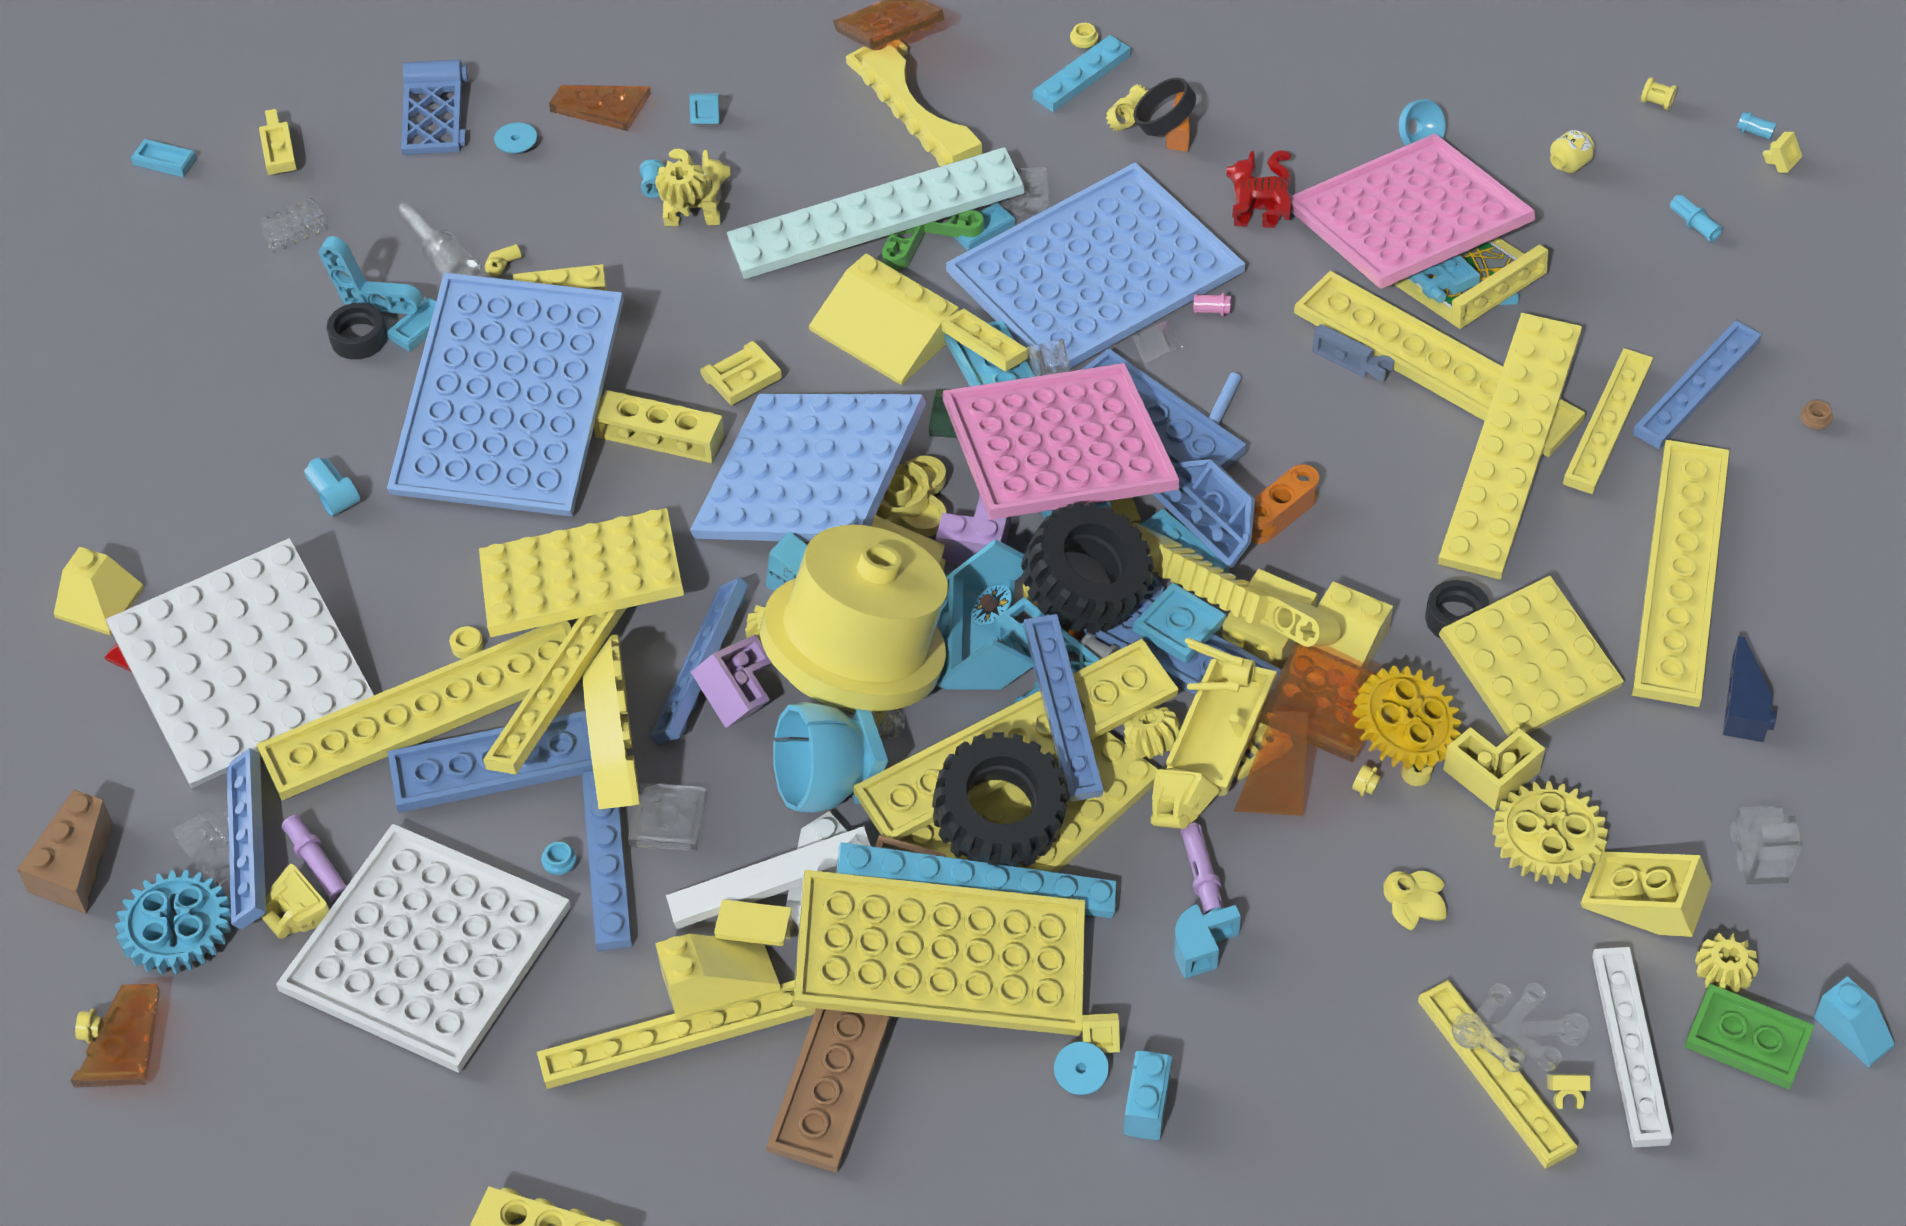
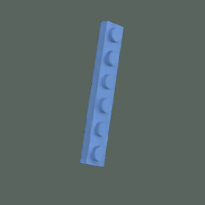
M1735 320L1634 426L1633 435L1660 450L1665 444V440H1669L1760 343L1762 334Z
M740 577L719 586L649 736L658 745L670 740H677L686 730L687 725L685 723L690 712L698 704L699 699L697 697L701 690L691 671L713 653L722 650L720 646L725 636L733 627L732 620L736 612L742 607L745 600L743 596L748 588V584Z
M1053 614L1024 619L1023 626L1057 759L1065 775L1064 785L1068 787V801L1102 797L1103 786L1058 616Z
M251 748L232 760L227 767L231 925L241 930L266 913L260 753Z
M593 770L583 771L582 784L597 951L632 947L620 807L599 809Z

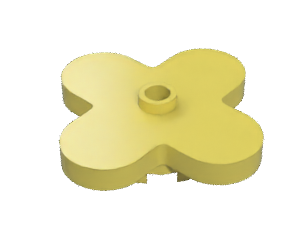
M918 456L910 461H905L904 465L898 464L875 515L925 537L936 535L942 513H946L944 504L934 496L943 489L946 483L944 464L932 456Z

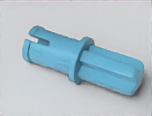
M1677 195L1671 201L1670 208L1686 221V226L1689 228L1693 227L1709 242L1715 241L1721 235L1723 227L1707 216L1704 208L1696 207L1683 195Z

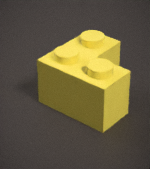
M1470 727L1447 746L1443 770L1495 811L1499 808L1501 801H1507L1510 792L1516 793L1520 786H1524L1540 772L1545 748L1520 728L1499 746L1495 747Z

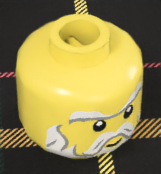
M1577 130L1567 131L1551 144V163L1558 170L1569 174L1575 173L1592 160L1594 143L1585 132Z

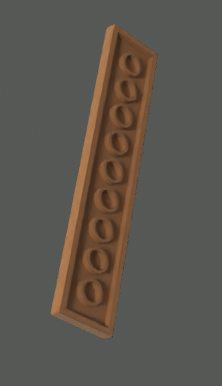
M879 835L875 847L946 857L944 853ZM816 1008L766 1146L767 1152L837 1173L891 1016Z

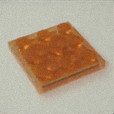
M882 0L833 20L835 30L871 50H880L885 48L887 43L891 41L904 40L911 37L913 32L931 29L936 26L937 22L945 20L941 8L925 0Z
M1295 641L1259 722L1353 763L1363 741L1360 737L1365 733L1364 729H1358L1354 726L1360 718L1352 715V712L1357 708V705L1353 702L1359 695L1358 690L1372 674L1376 675L1377 673L1315 646L1306 647Z

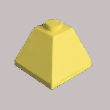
M79 547L62 571L54 616L57 619L111 636L112 632L107 625L106 619L130 609L143 591L144 586L108 555Z

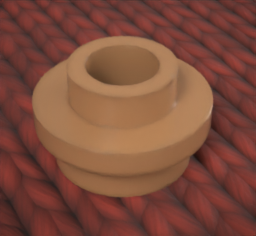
M1813 400L1803 407L1800 418L1807 427L1821 430L1830 426L1833 414L1831 407L1826 402Z

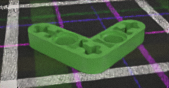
M968 210L946 217L951 220L945 223L932 221L890 234L882 248L883 263L896 271L907 267L925 232L957 238L961 235L969 238L978 236L985 229L983 215L978 211ZM905 233L913 234L910 238H899L900 235Z

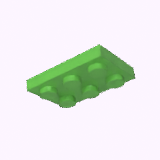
M1709 984L1684 1048L1790 1090L1815 1025Z

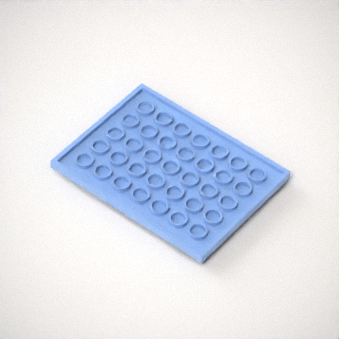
M1133 163L946 263V272L995 321L1002 320L1013 339L1026 347L1028 353L1049 374H1056L1067 371L1193 301L1194 294L1203 295L1245 272V263L1138 164Z
M444 273L387 485L389 494L572 517L624 302L623 294L613 291Z

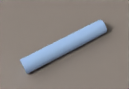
M1230 373L1209 416V419L1218 425L1241 381V376L1238 373Z

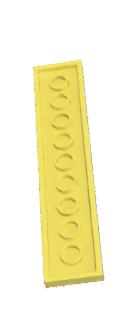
M1329 271L1295 304L1294 313L1316 326L1322 324L1359 343H1363L1373 349L1374 357L1382 355L1391 357L1395 361L1393 370L1485 421L1503 366L1332 271ZM1560 399L1542 454L1550 457L1584 421L1585 412Z
M1521 313L1439 554V565L1502 579L1576 352L1582 326Z
M1665 440L1632 696L1694 707L1700 706L1729 450Z
M564 621L541 626L256 744L281 800L290 798L388 756L387 751L414 746L524 700L572 629L569 622Z
M1143 639L1073 673L1090 741L1133 719L1135 715L1145 710H1150L1152 707H1156L1178 694L1177 686ZM1038 691L854 785L853 793L879 833L888 838L901 840L934 822L932 802L939 771L942 770L943 763L948 755L955 754L957 746L964 741L971 745L975 736L984 734L986 739L992 738L993 732H1004V737L1013 738V734L1024 736L1023 742L1030 744L1032 741H1035L1042 746L1041 753L1045 755L1047 752H1050L1056 759L1057 755L1041 692ZM989 780L979 783L969 790L968 800L972 803L1009 782Z

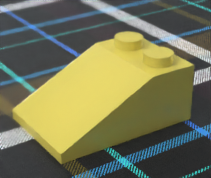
M1333 581L1317 608L1338 621L1340 637L1336 643L1329 646L1306 647L1300 644L1287 674L1340 696L1354 690L1389 632L1393 606Z
M1604 852L1601 855L1599 864H1596L1580 904L1584 909L1658 935L1692 937L1710 890L1711 881L1700 855Z
M697 934L674 936L655 943L662 976L676 1019L781 990L765 944L717 939L714 936Z

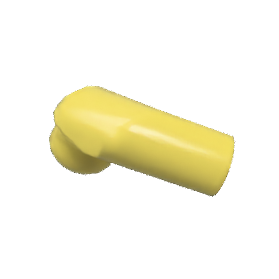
M514 244L491 252L485 263L487 274L499 276L503 273L508 262L521 258L518 245Z

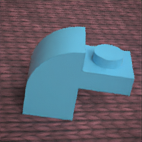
M1196 904L1181 914L1175 927L1174 956L1184 979L1217 969L1219 949L1216 942L1239 935L1241 915L1236 905L1227 908H1215L1202 915Z

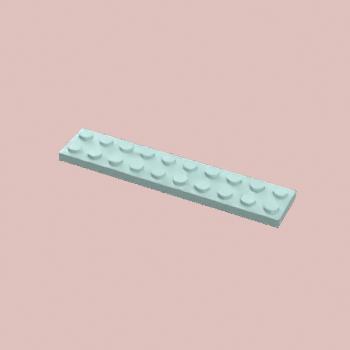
M1003 147L728 231L727 237L743 279H747L1024 194V185L1006 148Z

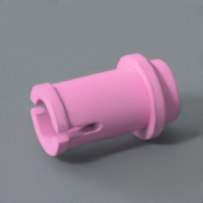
M1223 292L1221 295L1194 294V313H1221V316L1230 314L1231 296L1225 295Z

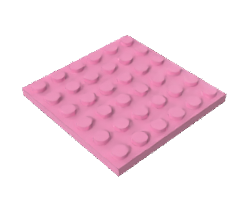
M1435 133L1290 196V211L1380 289L1391 286L1411 275L1418 274L1422 270L1442 263L1460 253L1467 252L1478 245L1494 240L1498 236L1518 229L1535 220V212L1530 206Z
M1125 363L943 391L944 405L990 520L1055 510L1059 507L1066 508L1068 504L1073 503L1085 505V503H1101L1179 490L1177 473Z

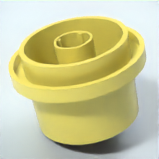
M841 525L828 528L815 535L808 543L796 578L781 585L770 596L760 624L761 643L770 661L791 684L807 696L825 705L855 712L856 709L880 712L910 706L921 701L932 692L945 663L946 647L937 623L947 596V578L939 563L930 553L915 542L897 533L866 525Z

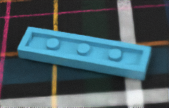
M1107 36L1033 90V100L1052 112L1056 111L1129 58L1131 48L1115 37Z

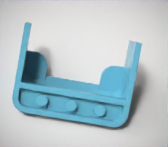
M996 539L946 576L948 591L937 623V627L944 639L946 658L936 686L944 690H1000L1034 666L1032 658L997 641L996 622L988 626H978L971 618L974 602L983 591L991 586L998 584L1006 585L1012 593V604L1015 599V580L1021 577L1024 572L1021 568L1024 554Z

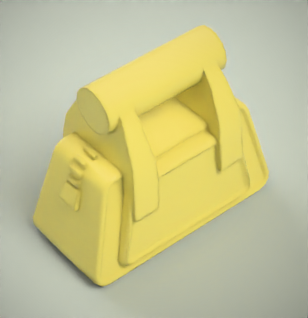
M1157 770L1152 794L1153 814L1151 816V824L1158 827L1186 829L1219 793V788L1200 772Z
M290 864L271 886L270 893L266 897V913L261 918L279 939H283L299 931L306 932L317 928L330 909L326 901L297 867ZM284 911V916L280 918L277 914Z

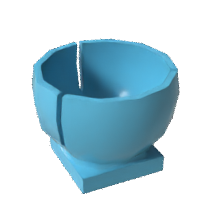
M801 702L789 704L779 716L774 734L775 738H809L773 740V767L777 789L786 807L799 812H820L837 807L850 794H852L855 804H859L860 802L853 793V786L884 771L888 763V758L871 711L856 709L853 718L850 719L835 707Z

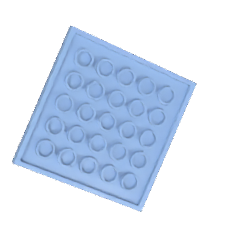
M758 394L690 529L695 539L780 541L789 531L801 541L810 542L815 535L828 528L841 525L870 526L925 408L926 401L923 395Z

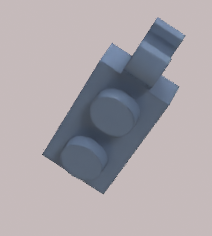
M1320 324L1314 331L1312 352L1364 378L1369 373L1375 379L1384 381L1386 370L1382 368H1386L1389 371L1394 369L1395 361L1391 357L1385 355L1374 357L1373 349L1336 330Z

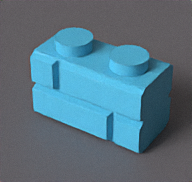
M1141 1050L1136 1051L1124 1117L1125 1135L1160 1140L1171 1077L1172 1056Z

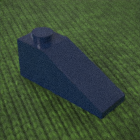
M1738 636L1732 655L1723 735L1764 742L1767 730H1774L1777 711L1771 710L1773 695L1745 637Z

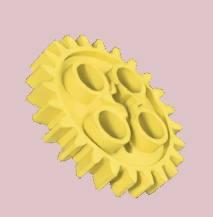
M1547 781L1545 789H1541L1536 782H1533L1531 791H1528L1524 786H1520L1518 795L1510 792L1507 802L1501 801L1499 811L1495 813L1492 835L1496 836L1494 846L1502 847L1501 858L1511 857L1510 868L1518 865L1522 866L1521 876H1525L1530 871L1534 872V881L1538 882L1542 875H1546L1549 884L1553 883L1555 876H1559L1563 883H1567L1570 873L1576 879H1580L1582 870L1590 873L1593 864H1599L1607 843L1605 840L1608 829L1603 828L1605 817H1597L1599 807H1588L1589 796L1578 799V789H1574L1570 793L1565 792V784L1563 783L1559 786L1558 790L1553 789L1550 781Z

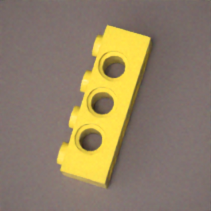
M605 390L600 400L594 424L595 436L597 438L713 463L725 437L723 417L721 415Z
M488 1186L470 1226H623L614 1220L600 1221L591 1218L587 1213L578 1209H570L568 1211L558 1208L546 1199L536 1198L532 1200L522 1197L518 1192L510 1188H501L499 1190ZM515 1219H525V1221L519 1225H511V1222Z

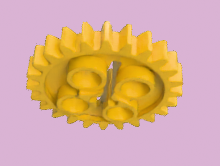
M1392 666L1388 672L1382 668L1376 675L1372 674L1358 690L1359 695L1353 702L1357 705V708L1352 712V715L1360 718L1354 726L1355 728L1365 730V733L1360 737L1361 740H1371L1372 744L1368 750L1371 752L1379 749L1381 751L1379 758L1381 761L1387 756L1391 757L1392 767H1395L1402 761L1407 771L1413 764H1415L1418 771H1421L1426 765L1433 768L1438 761L1442 762L1446 757L1447 746L1461 734L1456 730L1460 726L1461 721L1453 718L1459 711V708L1449 707L1448 705L1453 696H1443L1441 693L1445 686L1434 687L1433 676L1427 680L1422 679V670L1420 669L1415 675H1411L1409 666H1405L1401 672H1399L1396 666Z

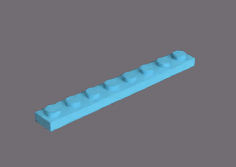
M841 842L838 848L836 873L1085 900V915L1112 918L1115 913L1116 881L1013 866L1008 867L1006 865L993 866L985 862Z

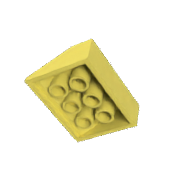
M865 253L843 274L810 323L809 330L898 384L903 385L946 345L945 333L942 331V320L958 312L959 307Z

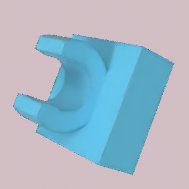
M690 93V124H719V93Z

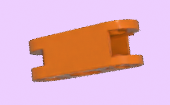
M1304 464L1296 465L1255 497L1252 543L1263 544L1269 542L1316 503L1318 494L1316 487L1319 484L1320 476L1315 468ZM1306 476L1309 478V481H1300L1298 477Z

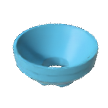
M1421 99L1409 103L1404 108L1399 119V133L1406 146L1434 133L1440 138H1444L1446 129L1445 117L1441 108L1435 102ZM1412 118L1417 123V130L1414 135L1408 130V123Z

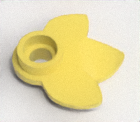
M1396 871L1389 874L1383 884L1384 896L1392 904L1394 918L1406 929L1412 931L1417 925L1419 917L1441 921L1447 916L1445 903L1438 894L1445 886V883L1435 874L1427 871H1416L1409 875L1405 872ZM1398 884L1401 885L1405 890L1400 889Z

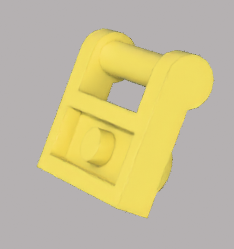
M754 341L745 344L744 349L713 366L708 364L700 369L705 382L711 384L731 406L782 378L781 369Z

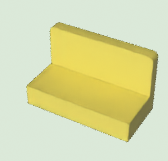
M722 899L714 931L715 938L783 946L785 939H791L793 931L791 907Z

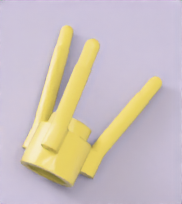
M1191 638L1185 639L1188 648L1225 662L1222 677L1228 679V682L1189 683L1187 685L1188 690H1230L1238 693L1240 685L1250 686L1255 672V661L1233 656Z

